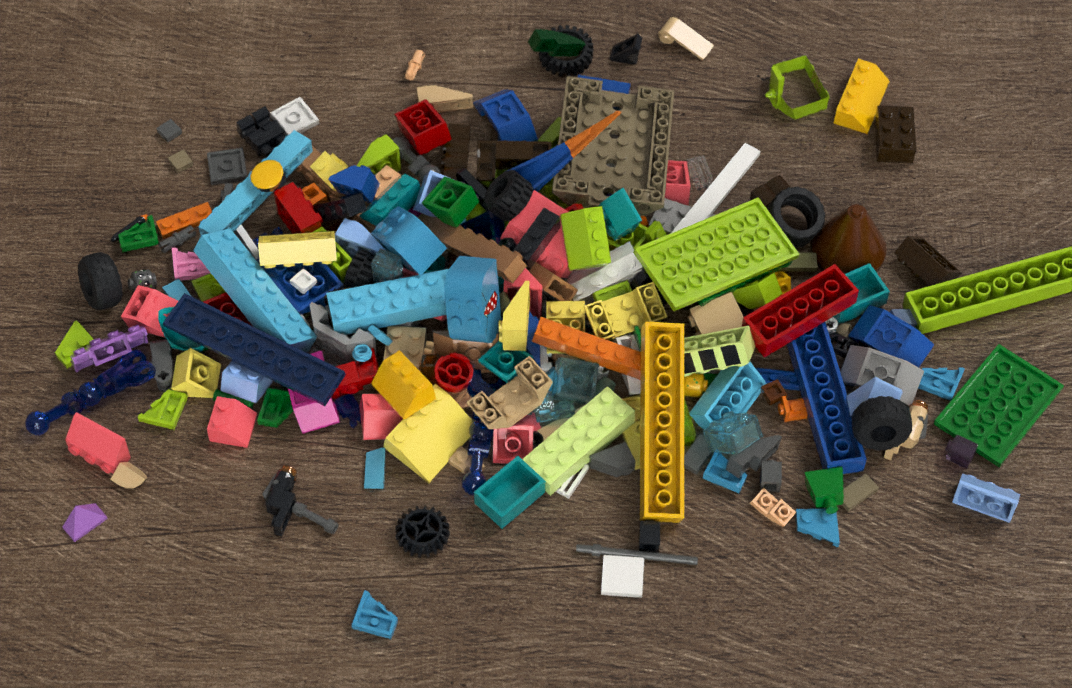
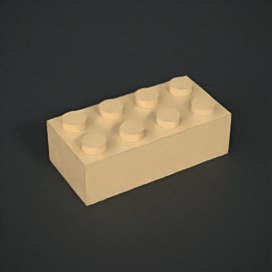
M388 326L387 336L393 342L389 346L385 345L384 360L400 350L423 374L425 362L423 353L427 340L426 328Z

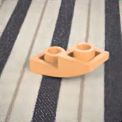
M765 488L761 489L750 502L761 514L782 527L796 513L782 499L778 501Z

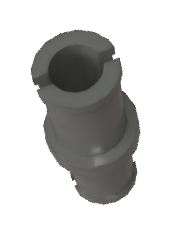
M190 225L178 233H172L171 237L159 242V248L167 245L161 249L163 253H166L176 246L180 247L183 245V242L195 237L196 232L193 231L188 234L189 231L194 229Z

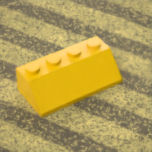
M861 59L857 60L836 109L834 124L868 134L876 115L877 106H880L889 84V79L876 64Z

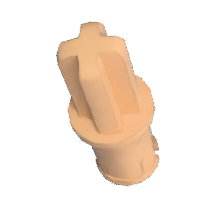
M415 50L412 60L408 62L409 67L405 73V78L410 81L414 80L417 71L422 67L421 64L425 58V53L422 50Z

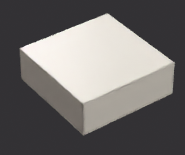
M304 268L290 279V284L302 294H305L317 283V279Z

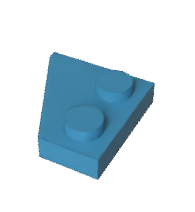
M717 448L702 479L740 493L747 474L744 473L740 478H737L727 471L726 468L729 460L722 455V450Z
M364 590L352 623V629L392 639L398 618L392 612L387 611L383 604L372 598L368 591Z

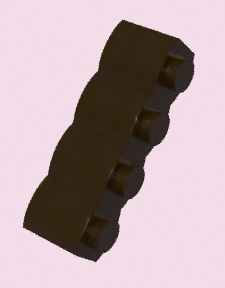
M449 123L448 129L452 140L443 145V154L446 155L441 161V168L444 169V172H441V174L458 181L456 173L463 168L466 170L468 168L471 126L470 124Z

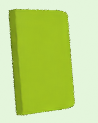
M558 117L538 139V142H551V149L556 147L559 142L562 117Z

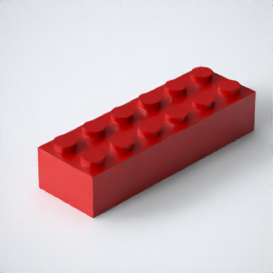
M834 264L743 317L742 327H750L755 347L765 358L854 305L857 301L859 290Z

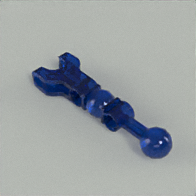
M133 350L122 356L115 366L101 373L97 379L94 378V382L83 383L79 387L78 392L74 389L73 392L65 393L61 399V404L45 413L42 411L31 412L25 420L26 429L33 435H42L49 430L52 421L67 413L74 415L77 412L80 414L83 409H87L86 406L98 404L102 396L106 399V396H112L127 387L140 386L155 376L156 369L151 362L146 360V356L142 351ZM140 357V360L133 364L134 358ZM145 368H149L147 374L140 373Z
M473 368V377L467 387V392L471 398L481 391L489 397L504 386L506 382L499 378L495 384H488L481 378V370ZM474 411L472 423L469 427L471 438L467 455L472 456L470 471L462 478V488L471 496H474V491L486 482V477L482 474L483 458H488L491 438L494 429L487 428Z

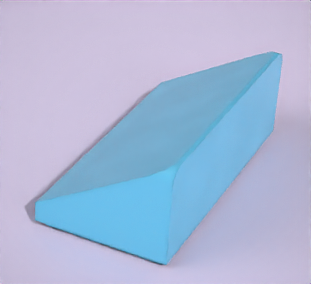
M385 448L366 452L364 489H384Z

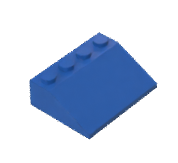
M314 262L313 265L308 266L302 263H295V266L284 267L283 264L276 265L274 268H264V266H261L299 314L310 312L309 304L311 302L325 307L324 296L326 293L333 291L334 288H344L343 283L327 264H322V262ZM303 268L317 279V283L305 294H302L290 284V279Z

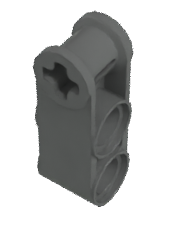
M167 339L150 342L154 377L157 381L158 389L165 393L168 389L172 390L174 374L172 349Z

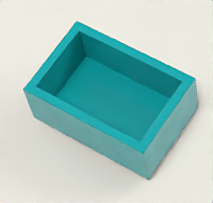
M870 263L845 274L859 290L857 301L854 305L833 317L839 325L862 315L869 305L880 307L887 304L890 291Z
M517 456L474 491V503L503 529L545 493L546 481Z

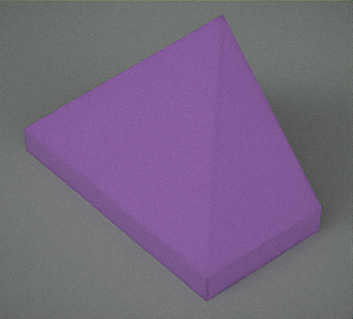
M96 503L77 505L64 523L63 529L76 542L108 518Z

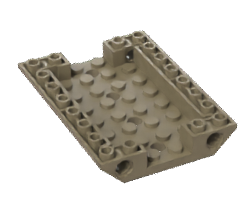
M567 76L558 145L585 131L615 111H620L621 114L554 176L552 193L568 206L576 203L582 204L583 208L598 207L602 201L608 198L603 193L609 192L614 194L624 188L640 216L664 208L674 90L638 86L637 95L602 90L603 81ZM613 107H620L621 110H614ZM610 135H617L618 138H611ZM613 163L615 167H609L606 164Z

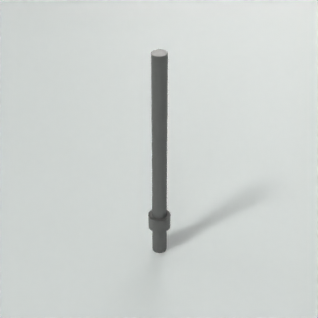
M577 544L576 552L590 553L592 556L599 557L600 555L642 557L645 560L697 565L698 557L601 547V544H593V546Z

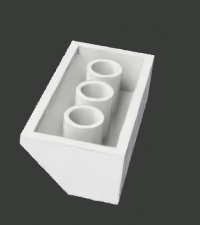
M630 241L610 251L611 263L607 266L573 270L568 278H564V281L578 289L573 297L574 301H585V305L594 302L593 292L627 280L629 283L633 281L644 268L634 255V249Z

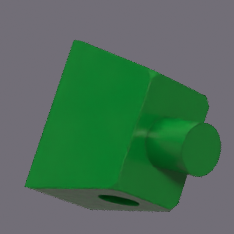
M842 466L805 472V486L816 508L825 507L828 514L836 513L838 511L837 505L844 503Z

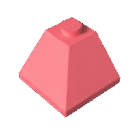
M518 421L510 428L494 429L493 463L508 464L515 457L519 456L523 459L533 451V425Z

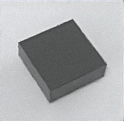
M172 119L156 128L157 132L167 142L182 134V129Z

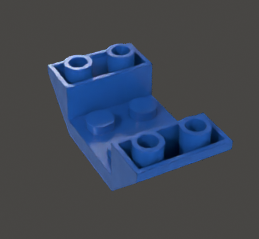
M504 89L473 102L481 117L486 115L497 131L498 141L538 142L530 115L513 90Z
M871 305L868 306L848 335L849 338L858 343L867 344L875 350L906 360L918 368L934 347V344L918 329L885 309Z

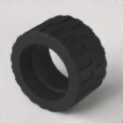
M788 187L785 190L783 189L766 207L795 249L808 244L820 232L825 223L823 204L812 191L810 192L806 188ZM781 206H792L801 211L807 221V230H796L788 226L781 216Z

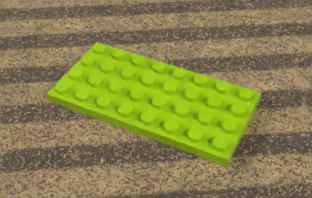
M759 198L641 245L633 251L673 311L793 261L800 255Z

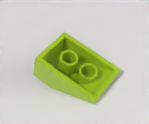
M385 134L370 144L357 166H367L374 175L386 165L398 172L401 170L399 147Z

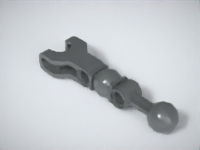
M402 136L392 139L399 147L400 159H404L410 164L408 168L418 177L421 184L424 176L430 170L441 174L438 167L430 164L421 154L417 157L411 151V144L408 139Z

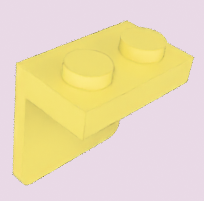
M324 151L310 167L332 190L336 191L328 179L330 176L348 168V165L334 153L330 155Z

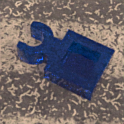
M352 394L335 399L334 403L343 419L349 418V424L353 429L358 424L355 420L361 424L360 407Z

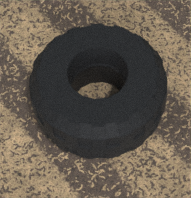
M102 252L84 256L78 264V276L81 290L88 304L97 310H105L118 305L122 299L123 292L121 278L113 259L108 254Z
M890 396L872 397L863 401L854 410L851 417L854 438L868 449L881 451L896 448L901 443H904L912 432V417L908 406L899 399Z

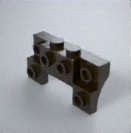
M478 140L477 181H494L496 170H509L551 149V142Z

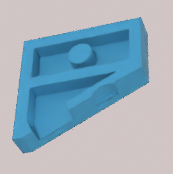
M959 367L958 370L922 368L924 373L918 388L951 401L965 368Z
M796 509L797 531L810 534L818 540L825 539L832 542L833 546L839 547L837 512L828 514L826 509Z

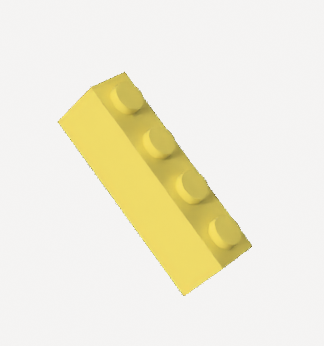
M335 231L259 236L260 266H264V268H274L280 264H283L284 267L295 266V263H302L305 266L313 265L314 262L332 264L333 261H337Z

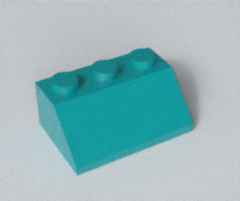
M407 174L396 178L367 207V211L359 215L360 218L377 226L397 206L409 211L415 204L421 188L419 181Z

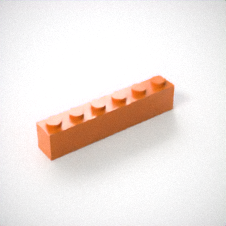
M540 317L532 342L641 380L640 351Z

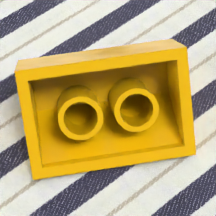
M400 350L383 360L371 383L403 420L436 399L432 384Z

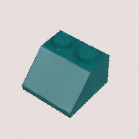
M624 188L618 190L598 205V207L602 206L606 231L610 237H613L614 241L633 232L642 221Z

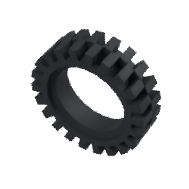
M562 25L558 26V30L555 27L551 28V31L578 38L584 41L585 45L580 56L569 61L550 57L548 52H539V60L543 67L546 66V71L549 72L552 69L553 75L559 72L560 77H563V73H566L567 77L570 76L571 72L576 76L578 71L583 73L584 68H589V64L592 63L593 59L592 38L589 37L587 32L583 34L584 30L581 28L577 31V26H573L572 29H569L570 25H566V29H563Z

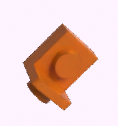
M781 396L778 412L779 415L783 416L784 422L807 419L808 413L803 398L787 400L786 396Z

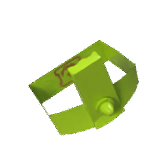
M806 55L773 64V67H771L769 91L765 93V97L769 98L775 109L778 108L793 119L827 109L829 94L823 87ZM805 68L821 100L792 109L781 96L785 79L782 74Z

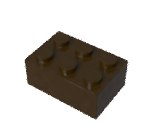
M877 106L875 115L877 162L913 163L916 154L914 107Z

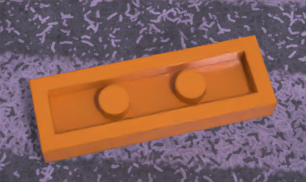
M208 202L158 220L156 225L162 238L165 239L171 237L172 233H178L190 225L193 228L199 226L200 222L212 213Z

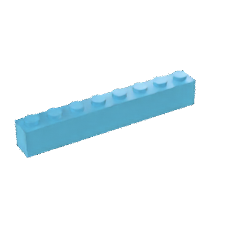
M294 130L261 162L266 160L279 162L287 178L313 152L312 142ZM250 172L248 177L243 182H240L236 189L227 195L224 201L218 207H215L206 219L200 222L198 226L200 237L204 234L229 228L234 232L272 192L258 190L251 182Z

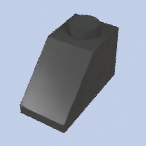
M626 442L589 456L590 469L614 477L627 476L635 471L636 461Z

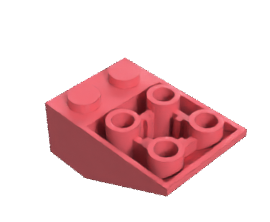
M138 285L121 317L129 328L135 325L143 326L146 328L147 333L165 338L158 320V311L168 307H175L178 300L155 289Z

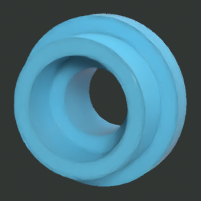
M359 344L354 348L352 356L356 361L365 362L372 357V351L369 346Z

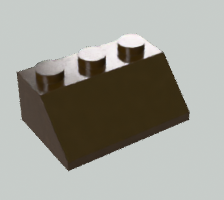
M907 236L894 252L899 257L898 261L905 266L908 265L912 269L911 273L918 278L921 277L927 287L956 279L962 274L923 237Z

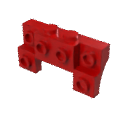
M371 348L372 357L365 362L357 361L356 364L355 361L335 366L345 371L346 375L332 395V399H337L346 394H355L363 390L364 385L372 383L379 368L374 348Z

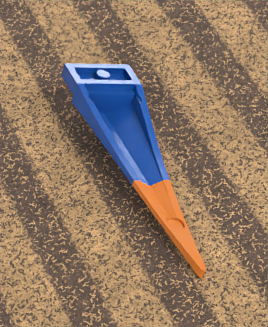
M615 111L571 139L509 170L518 172L532 184L533 191L538 192L614 121L621 112Z

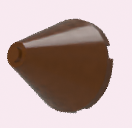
M859 204L851 205L826 221L820 232L813 238L811 245L812 252L816 253L817 266L822 271L836 264L844 274L869 263L877 273L885 261L887 252L883 235L867 210Z

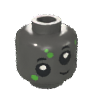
M148 269L132 272L131 278L128 279L129 290L135 292L138 285L152 289L157 288L155 273Z

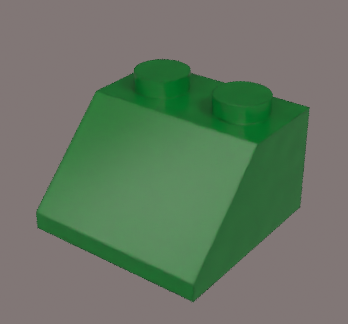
M445 176L422 201V204L439 220L455 228L461 224L479 203L472 186Z

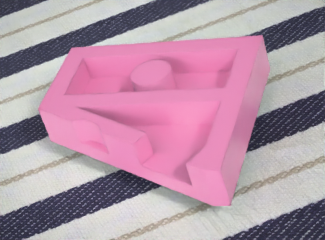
M172 248L175 280L198 279L210 274V271L195 253L189 251L184 253L178 251V248Z

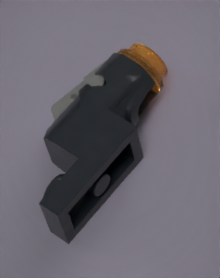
M282 466L277 474L273 476L262 494L265 499L267 513L274 515L271 524L274 533L281 537L293 513L292 508L297 502L295 493H292L297 479V471L290 466Z

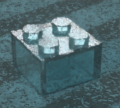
M564 357L556 360L551 399L584 405L590 402L595 397L599 364Z
M732 411L723 414L722 418L711 422L709 427L703 430L709 451L718 453L738 454L763 437L757 415L739 414Z

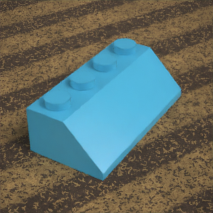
M751 362L742 367H737V365L730 366L719 372L689 414L699 427L721 441H726L760 395L761 386L767 383Z

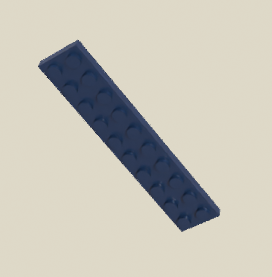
M185 293L163 322L164 327L323 406H326L346 375L345 371Z

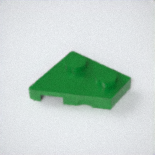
M267 388L257 419L258 425L277 428L294 411L289 391Z

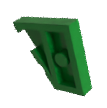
M153 215L148 216V221L139 225L137 223L129 230H125L118 235L122 253L158 245L159 241Z

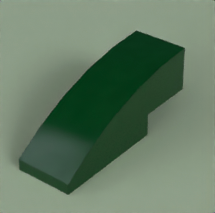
M535 29L527 41L533 52H548L550 57L578 56L585 45L584 41L573 36L544 29Z

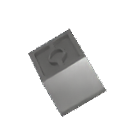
M313 302L309 304L313 330L317 335V348L343 363L355 361L357 364V361L352 356V352L357 345L365 344L370 349L374 348L377 358L375 337L370 332L358 329L349 339L347 335L340 334L329 326L328 312L325 307L316 305Z
M850 345L840 373L843 383L855 388L856 385L861 387L874 377H877L901 389L900 401L910 407L914 401L924 370L906 360L878 350Z

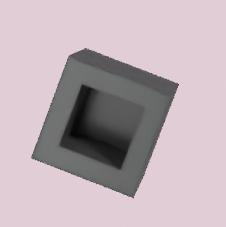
M775 460L762 461L760 467V490L765 488L768 492H780L782 462H776Z

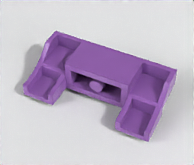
M135 325L128 328L129 332L126 333L116 330L108 333L107 338L102 340L96 338L89 341L90 345L86 346L87 349L82 347L74 350V354L70 358L75 372L77 373L80 369L92 364L95 366L101 365L132 352L131 348L148 343L146 328Z

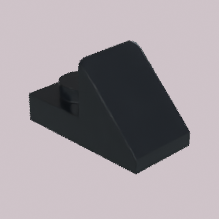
M636 34L614 45L610 60L636 65L643 37Z

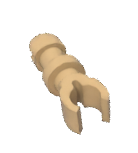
M427 340L423 353L425 363L430 362L431 364L435 355L434 342Z

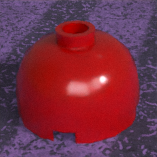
M450 353L440 357L434 369L436 383L444 391L450 393H458L465 390L473 377V367L470 364V360L459 353Z

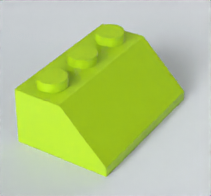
M602 206L560 214L569 271L603 267L611 263Z

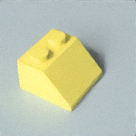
M192 348L176 356L171 389L187 393L188 397L213 398L215 390L218 389L221 363Z

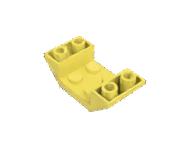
M654 282L636 287L631 292L602 302V300L583 306L594 335L608 341L632 333L635 326H638L639 330H641L645 322H659L667 318Z

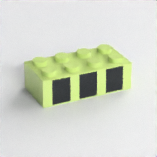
M744 326L685 337L684 377L692 373L700 372L703 374L714 369L724 370L730 366L737 365V367H742L748 364L755 349L750 327Z

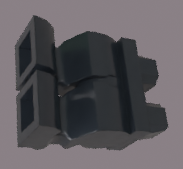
M266 106L253 112L252 117L248 115L236 122L238 134L256 151L258 157L262 155L267 158L272 153L273 148L278 147L285 138V131L276 120L271 122L270 113Z

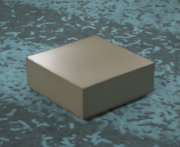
M185 150L168 157L170 164L177 173L193 166V161Z

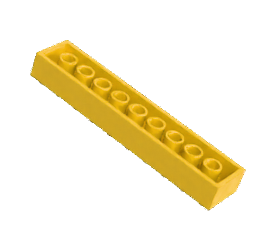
M645 322L641 327L640 521L654 520L656 522L680 523L684 519V324Z

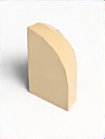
M120 462L110 480L124 488H135L142 485L146 481L147 476L133 464Z

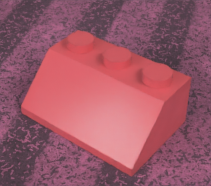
M525 268L514 283L504 279V292L508 294L510 302L524 282L529 281V311L533 317H542V285Z
M77 412L74 414L66 437L68 451L75 456L80 455L89 464L100 466L108 474L110 472L114 474L120 462H128L131 459L125 438Z

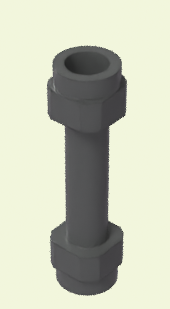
M296 502L294 504L292 512L300 518L304 516L323 526L324 531L334 534L337 531L339 524L331 518L327 520L308 510L307 505Z

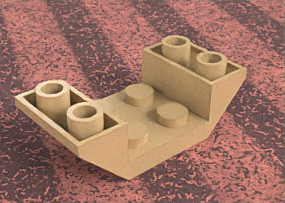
M530 356L514 367L517 376L492 395L487 397L481 391L466 402L488 429L510 428L542 404L553 382Z

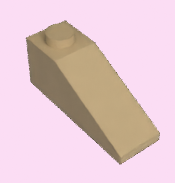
M436 85L417 87L418 102L427 99L438 113L473 108L472 94Z

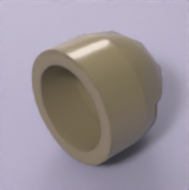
M839 324L836 328V334L849 338L851 324Z

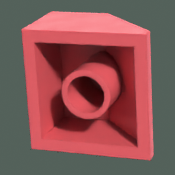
M362 394L359 410L363 440L385 439L403 420L402 417L380 394Z
M217 396L207 427L209 441L248 448L258 415L257 412L236 399Z

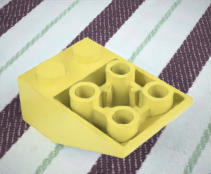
M546 301V319L585 332V309L583 307L585 306V301ZM547 347V354L562 353Z

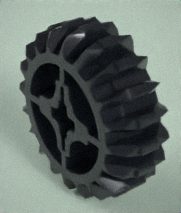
M426 505L423 509H419L416 506L415 511L409 508L408 514L403 513L402 519H398V526L395 527L398 545L403 547L405 553L410 551L412 557L416 553L419 558L422 557V554H426V557L429 558L431 552L436 555L437 549L443 550V544L448 543L450 528L447 518L442 516L440 510L435 512L434 507L427 510ZM430 523H433L439 532L434 531V528L430 527ZM407 531L410 532L411 535L415 536V540H412L408 537V535L406 534Z

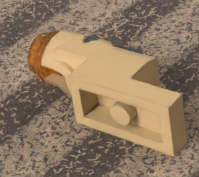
M915 400L909 405L912 417V432L900 446L913 448L919 439H924L926 436L928 405L920 400ZM900 446L886 450L884 458L891 460L893 453L898 454Z

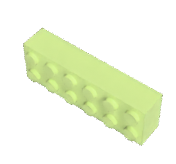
M606 387L522 460L546 481L545 491L551 496L564 482L589 463L590 455L604 450L635 422V410L609 387Z

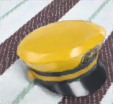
M266 160L254 167L250 175L253 185L262 192H273L283 187L286 183V175L283 173V168L275 160Z

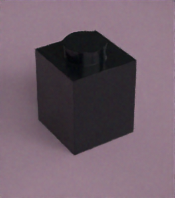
M654 520L640 521L639 551L659 553L660 522Z

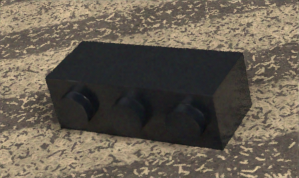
M362 193L331 198L313 205L315 213L318 212L323 222L347 218L367 211Z
M543 208L512 251H517L523 256L522 260L527 265L526 269L530 270L560 229V216Z

